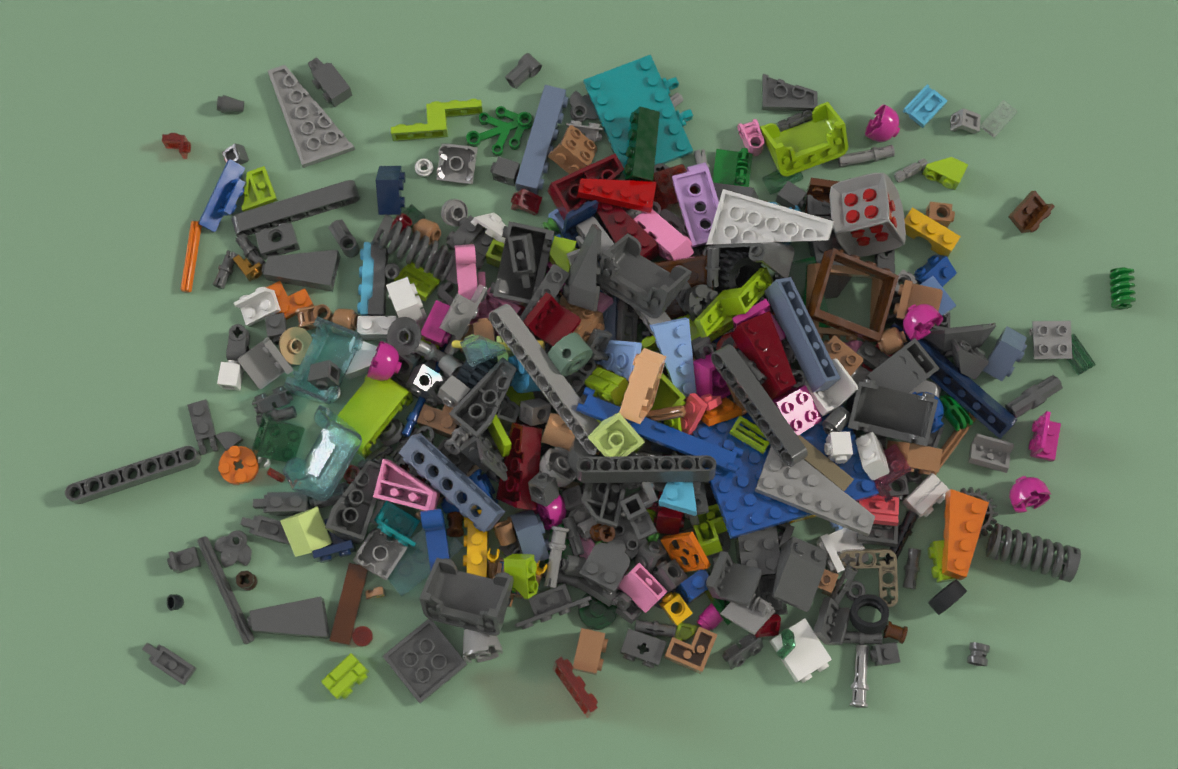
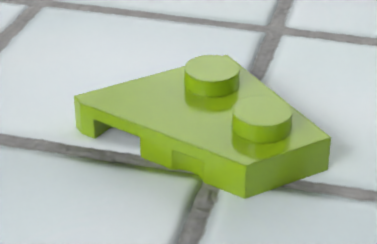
M265 166L247 172L244 203L241 207L243 212L278 201Z

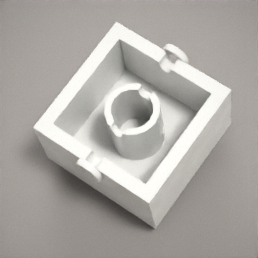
M408 277L387 284L388 297L393 302L398 318H412L422 329L427 315L424 308L420 309L423 307L420 297L418 295L415 296V294H418L415 284H410Z

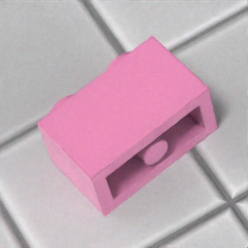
M640 563L622 579L619 585L623 592L631 597L645 613L668 592Z

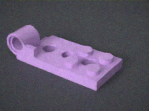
M704 162L687 167L686 173L672 176L687 233L692 242V248L707 244L719 204L709 168ZM697 186L700 192L693 194L690 192V188ZM702 203L706 209L701 212L697 211L695 205ZM708 221L711 226L708 229H703L700 223Z

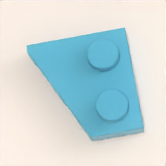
M667 482L659 499V506L696 516L697 508L693 482Z

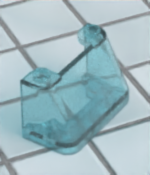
M317 316L313 324L317 329L315 334L312 333L311 335L313 340L298 371L293 372L295 377H287L284 386L290 393L296 396L330 405L336 401L338 397L337 391L356 351L361 349L363 340H361V335L358 332ZM331 360L341 369L339 386H330L326 390H318L308 382L310 365Z
M319 405L314 414V421L323 428L306 459L303 460L297 457L290 459L282 472L293 490L324 501L329 499L334 493L362 443V437L358 431L330 409Z

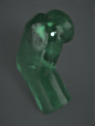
M784 629L781 632L783 646L776 654L782 660L796 646L794 633L790 629Z

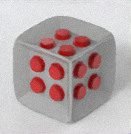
M871 173L847 179L831 186L830 210L831 219L834 221L833 229L837 241L848 255L864 257L890 251L905 244L906 232L903 207L898 190L888 175L885 173Z

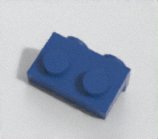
M933 255L923 267L918 268L914 272L913 276L919 285L934 276L943 287L957 272L947 256Z

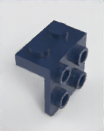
M597 200L588 201L578 210H571L565 216L562 235L565 239L576 241V248L578 249L576 237L580 235L577 232L576 225L592 216L598 221L595 217L599 204Z
M324 519L325 525L327 524L328 519ZM328 531L332 543L312 551L313 557L317 562L325 563L331 561L334 557H347L352 552H356V549L351 540L341 539Z

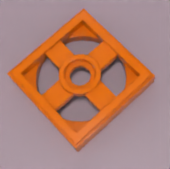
M693 531L668 535L661 539L671 560L675 559L684 572L703 570L710 567L711 564ZM676 540L680 548L675 549L672 541ZM684 549H687L689 551V554H686L684 552ZM694 554H697V555H698V559H699V562H698V563H697L696 559L694 558ZM680 557H685L689 564L684 565Z

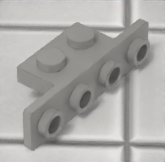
M479 284L471 300L460 294H457L439 327L452 334L444 350L448 355L452 356L453 353L458 351L459 348H453L451 343L454 340H461L462 336L467 334L471 319L476 317L480 302H483L487 296V287Z

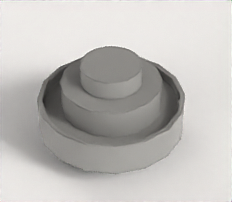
M449 199L442 206L441 217L447 225L456 227L462 218H467L468 208L462 200Z

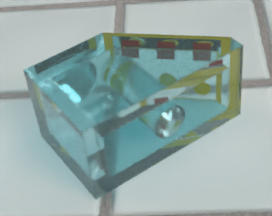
M469 335L464 338V341L460 342L468 364L471 367L508 352L503 344L480 335Z

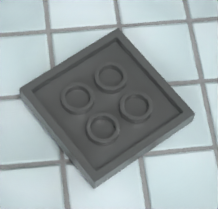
M427 619L383 655L386 662L420 704L467 666V663L464 662L463 658L430 619Z

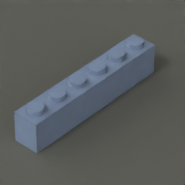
M549 85L544 86L516 179V191L525 189L538 195L539 190L543 189L545 179L542 178L549 169L548 156L554 149V146H552L553 141L558 139L559 130L557 128L558 124L563 122V108H567L569 97H566L565 89Z
M792 278L776 279L764 291L812 392L828 390L841 378Z

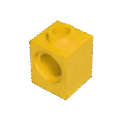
M676 592L668 593L662 598L663 601L659 603L675 625H679L693 614L680 594ZM674 602H678L679 607L677 611L672 612L671 605Z

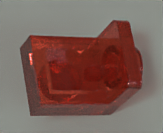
M177 133L162 134V142L166 149H179L182 158L187 159L188 153L191 152V143L187 140L186 136Z

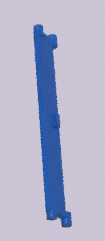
M586 387L583 392L587 396L584 405L579 403L576 409L582 414L603 421L619 413L621 407L593 397L595 390ZM646 417L641 424L626 419L640 437L688 456H711L716 460V467L733 473L737 471L738 466L734 465L736 455L742 456L744 451L742 448L734 446L733 450L730 451Z

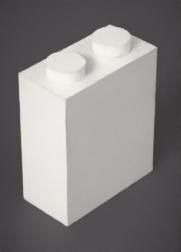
M805 618L769 641L795 682L800 680L802 683L813 677L811 675L812 672L815 670L823 671L829 667L828 662L832 660Z

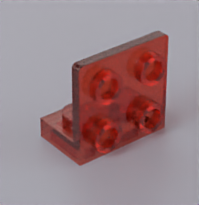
M683 164L654 173L652 182H657L654 202L660 205L661 210L667 209L670 211L674 204L679 203L672 176L687 172ZM695 186L690 188L691 193L697 194L698 191Z

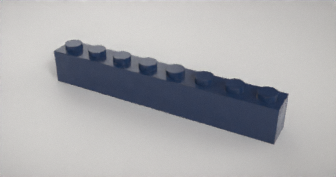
M897 320L890 327H896L900 332L904 331L902 320ZM904 331V334H905L906 339H907V342L904 343V346H905V345H906L907 343H909L911 340H910V338L907 336V334H906L905 331ZM925 339L917 340L940 368L929 378L1001 439L1018 419L968 376L960 373L950 360Z

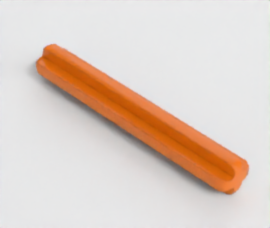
M192 221L190 225L180 288L182 292L190 293L192 291L202 228L198 224L199 221Z

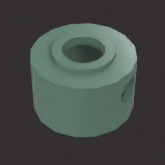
M574 332L559 340L551 348L547 356L561 375L566 377L582 368L591 358L593 351L581 336Z

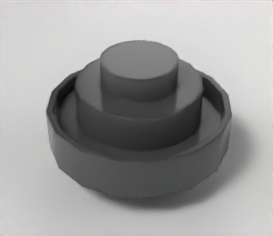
M398 419L391 420L378 436V440L385 446L398 443L402 439L404 425Z

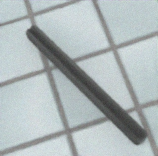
M208 537L199 538L197 543L244 644H249L254 641L253 634Z

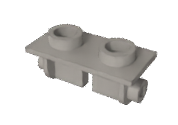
M571 120L570 124L566 123L567 126L573 125L581 133H586L585 136L589 140L594 142L602 140V134L599 133V130H603V128H599L600 124L589 123V126L581 125V121Z

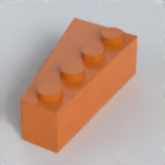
M950 489L945 493L946 508L944 511L945 529L943 533L942 574L963 580L967 577L989 502Z

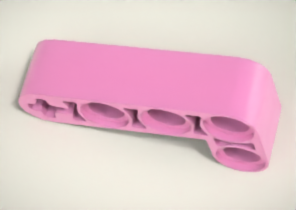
M474 244L456 245L455 258L458 294L471 300L477 289ZM478 306V308H477V309H478V313H477V315H476L475 318H480L479 306Z

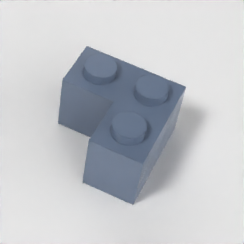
M1006 326L987 358L989 363L983 371L1000 381H1003L1005 376L1010 377L1015 368L1013 364L1015 361L1020 362L1025 353L1027 337Z
M528 509L510 515L522 553L534 554L536 563L539 560L549 559L548 551L551 548L548 546V539H543L542 534L546 532L539 514L535 515L533 510Z

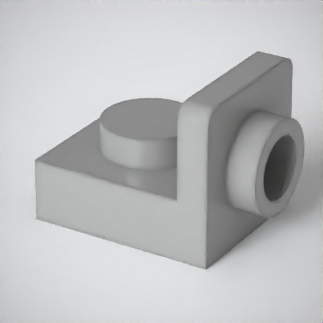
M963 108L951 115L950 130L963 129L976 134L980 132L981 115Z

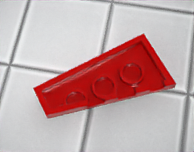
M581 178L577 197L651 213L657 182Z

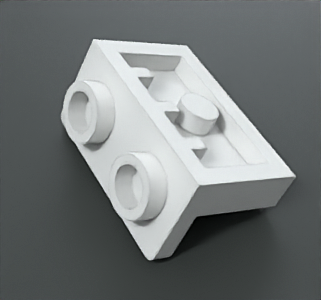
M259 287L254 293L243 295L239 298L240 300L234 302L235 307L241 309L245 325L252 326L264 320L265 316L274 315L281 311L275 291L266 287Z

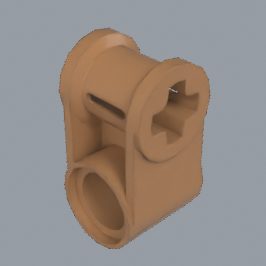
M324 304L299 308L295 311L299 321L298 327L306 331L330 325V318L333 315L329 307ZM327 312L325 318H320V314Z
M510 516L507 517V520L495 524L493 529L501 546L510 545L517 541Z

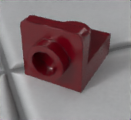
M521 189L513 194L511 209L515 211L519 208L535 216L538 214L542 197L528 190Z
M773 614L755 634L756 638L779 635L781 617L778 614Z

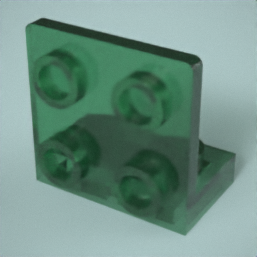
M263 413L252 450L256 456L293 464L305 429L301 426L276 421L271 414Z

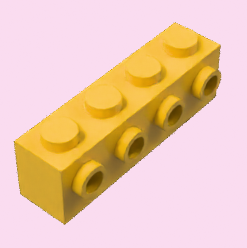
M464 517V528H467V535H464V547H467V555H463V567H467V573L488 578L487 553L489 530L486 532L478 530L469 518Z

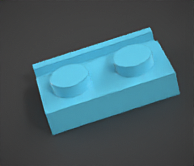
M927 84L904 108L903 112H906L913 121L923 128L946 105L947 100L938 92L929 88Z

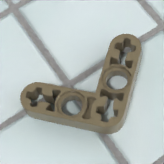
M850 549L840 552L838 556L844 568L847 565H851L856 569L878 568L879 597L883 599V597L887 596V589H882L883 586L888 588L894 586V589L890 588V594L894 598L890 602H887L886 599L883 600L887 603L888 607L896 605L898 602L897 557L891 549ZM859 553V564H856V560H850L849 564L842 560L846 554H849L850 558H856L855 554ZM866 553L873 556L870 564L862 562V556ZM875 553H879V557H885L886 553H889L893 559H890L889 563L880 559L878 560L879 564H876L877 558ZM885 573L893 574V581L890 583L883 582V575Z

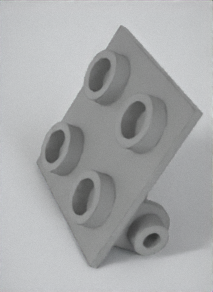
M1032 321L1033 328H1030L1029 334L1033 336L1034 359H1072L1071 321Z
M754 594L749 605L730 602L720 615L755 635L774 614L775 610L770 602H766L761 597L755 599L756 594Z

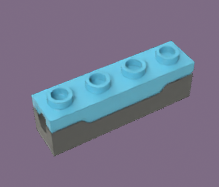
M364 242V249H360V259L363 260V266L359 267V276L362 278V284L358 286L361 302L357 304V312L361 316L386 317L387 277L385 275V267L388 265V245L385 249L380 250L378 243L371 245L370 242Z

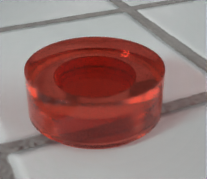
M271 467L267 471V475L281 483L287 478V476Z
M360 626L354 630L352 639L356 645L365 647L372 642L373 633L368 627Z

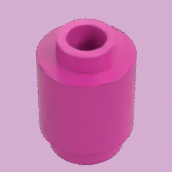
M711 603L698 616L699 619L696 622L700 627L713 631L723 618Z

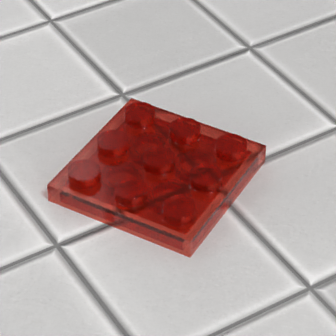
M561 656L554 662L553 670L588 719L597 710L598 707L596 705L598 701L592 693L588 694L584 689L586 684L582 678L574 675V667L568 659L564 660Z

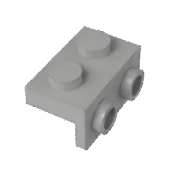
M976 434L970 445L968 463L1007 473L1010 453L1014 448V444Z

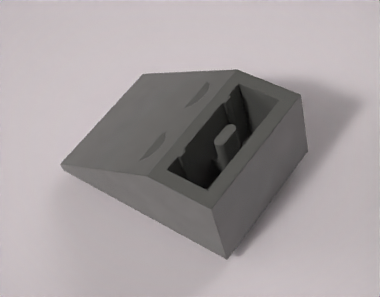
M914 338L866 377L869 380L876 381L875 385L909 393L940 368L916 338Z

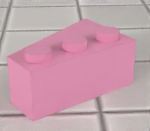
M653 209L651 213L642 212L634 218L658 243L660 257L668 261L687 258L694 254L691 240L687 236H683Z
M383 459L373 497L426 511L437 509L440 492L393 461Z

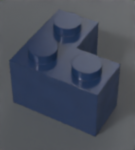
M379 166L375 180L378 215H401L402 208H405V197H402L401 194L406 182L405 172H402V166Z

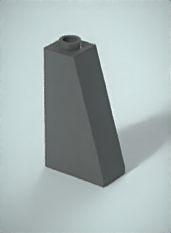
M338 250L269 256L266 263H263L262 273L268 281H280L285 284L333 292L341 256Z
M321 596L250 610V616L247 617L249 628H252V631L256 633L330 638L325 601Z

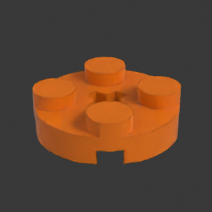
M232 446L221 456L218 470L222 477L230 484L240 485L249 483L256 477L259 471L258 459L249 448ZM242 461L244 467L235 470V463Z

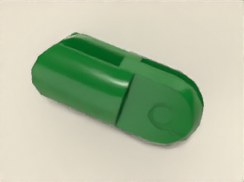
M946 394L944 397L941 396L939 398L944 408V416L956 432L973 425V420L950 395Z

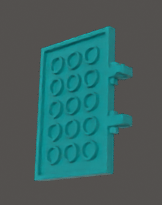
M651 54L583 80L614 154L616 153L623 168H625L628 158L626 157V150L629 146L628 133L631 129L630 115L640 106L660 112L655 165L659 163L666 164L693 153L692 146L683 128L686 126L687 121L693 119L692 111L689 109L679 113V110H675L669 94L670 90L678 88L679 82L676 77L668 80L666 78L661 79Z

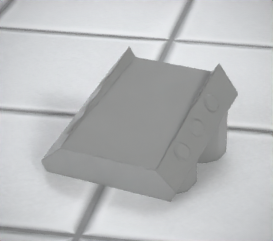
M441 144L438 153L439 163L436 180L473 184L478 148L455 144Z
M374 528L361 545L353 562L387 580L408 547L389 537L381 530Z

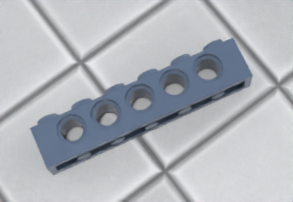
M421 433L412 435L400 450L399 454L403 457L404 462L412 465L417 470L418 475L426 478L431 483L432 488L440 491L445 496L446 501L455 505L459 509L460 514L469 518L478 530L483 532L491 530L505 513L495 501ZM421 453L424 455V462L421 460ZM435 466L439 470L438 475L434 471ZM449 479H450V480L452 481V483H453V487H452V488L449 486V483H448V482H449ZM463 492L467 495V501L463 499ZM477 506L481 508V514L477 512Z

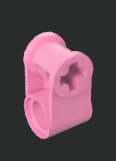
M753 119L752 122L746 124L739 123L737 126L738 132L745 148L753 156L760 155L764 146V138L757 119Z

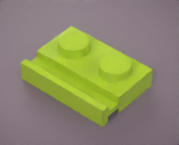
M413 262L404 266L399 275L394 278L395 282L408 277L410 284L414 283L418 292L415 296L418 295L423 301L429 298L441 282L439 279L434 278L430 272L426 274L423 268H415V263Z

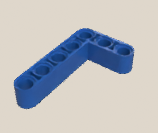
M441 508L420 511L422 528L426 534L430 571L436 558L450 559L444 513Z

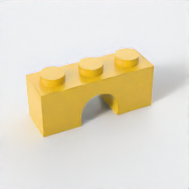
M913 207L904 219L906 235L912 239L916 237L926 239L932 245L931 250L939 255L948 257L961 237Z

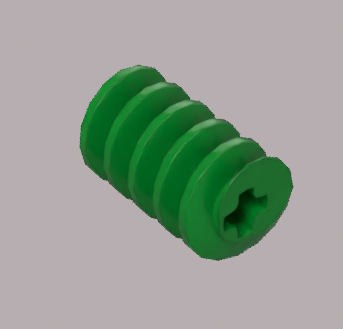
M1125 267L1114 268L1110 270L1111 273L1109 275L1110 279H1112L1110 281V286H1112L1110 289L1112 293L1110 296L1112 300L1111 307L1115 309L1131 308V303L1135 302L1136 298L1130 296L1136 294V292L1130 290V288L1135 287V284L1129 283V281L1135 280V277L1129 276V274L1134 273V269Z

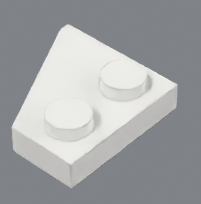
M489 213L473 218L471 223L474 226L477 224L482 225L487 229L485 231L487 235L499 242L505 243L502 233L506 225L502 222L500 216L495 213Z

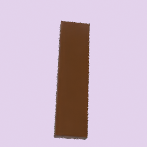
M349 563L329 640L331 642L350 645L369 571L358 564Z

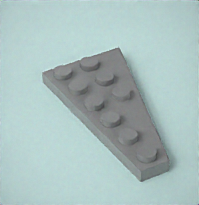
M285 65L268 70L303 168L355 150L352 143L347 140L341 130L336 127L330 117L314 101Z
M770 447L755 492L868 537L875 519L872 513L804 459L794 466L788 467L778 456L774 448Z

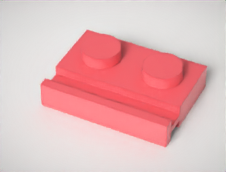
M877 495L858 501L860 505L875 516L873 524L898 526L899 497Z

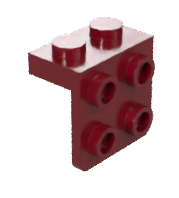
M546 292L539 299L533 310L526 316L523 323L532 334L553 347L563 337L573 333L581 323V319L576 314L559 305L554 297Z

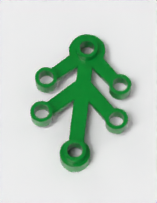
M503 106L496 108V116L499 119L507 117L513 120L512 122L501 121L483 112L479 115L480 124H490L496 128L480 134L477 131L468 132L466 135L467 144L471 147H477L481 141L500 135L496 144L492 146V153L495 156H501L503 154V145L510 130L517 128L514 137L509 140L510 148L517 150L520 147V139L524 130L530 129L533 126L534 118L528 112L517 114L506 110ZM487 117V120L483 121L481 118ZM472 139H477L476 142H471ZM517 142L518 144L514 146L511 143ZM496 148L501 149L499 152L494 151Z

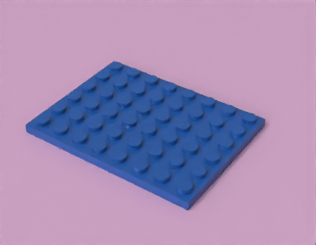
M819 412L822 421L800 435L828 457L824 451L828 434L823 430L822 423L829 414L822 416ZM749 413L742 416L756 425ZM738 417L712 426H707L703 423L698 425L696 430L693 431L692 436L732 451L734 446L744 449L741 457L736 455L734 465L738 466L736 473L716 467L715 477L709 481L730 539L812 515L755 492L771 444L769 443L762 454L729 434ZM739 423V425L743 428L747 429L748 431H752L751 429ZM848 423L841 432H850L853 455L847 462L835 464L854 479L844 492L855 501H860L877 496L879 492L874 480L870 479L862 467L855 441L856 436L853 429L848 428ZM752 431V432L755 433L758 437H760V438H762L763 440L767 441L766 438H764V437H762L761 435L757 434L756 432Z

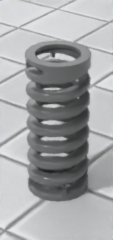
M386 214L371 245L378 243L379 249L383 250L390 242L388 254L392 255L399 247L398 259H402L409 250L406 258L407 264H411L419 253L415 263V268L417 269L421 268L428 257L424 272L426 274L429 273L437 262L433 277L443 282L455 260V250L448 252L446 245H442L438 249L439 243L437 240L432 241L428 246L429 236L425 235L419 241L420 231H415L410 237L411 227L406 226L401 232V221L396 222L391 229L393 218Z
M999 523L994 525V529L991 531L988 539L986 557L998 560L999 555L997 553L1000 543H1004L1000 554V561L1005 562L1009 556L1012 541L1016 538V543L1010 557L1011 565L1017 564L1022 545L1026 541V547L1020 561L1021 568L1028 566L1032 549L1036 544V551L1030 566L1031 571L1035 572L1038 570L1043 550L1046 547L1047 552L1041 565V574L1046 575L1049 572L1053 554L1057 550V556L1051 569V576L1057 578L1062 565H1064L1059 580L1070 583L1074 579L1081 559V550L1079 548L1071 547L1070 545L1063 547L1060 542L1053 543L1050 539L1042 540L1040 536L1032 537L1028 532L1022 534L1018 529L1011 531L1010 527H1003ZM1004 535H1005V542H1004V541H1001V539L1003 538ZM1067 553V560L1063 562L1064 556Z

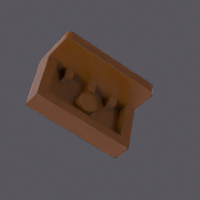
M1031 191L1008 217L1021 233H1032L1039 228V224L1044 219L1050 216L1055 206L1053 204H1046L1036 191Z

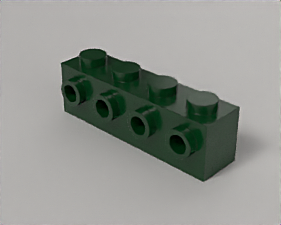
M640 106L630 115L631 129L628 133L629 146L626 150V157L628 158L624 168L625 180L653 181L659 111Z

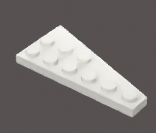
M723 189L706 245L826 241L830 238L834 221Z

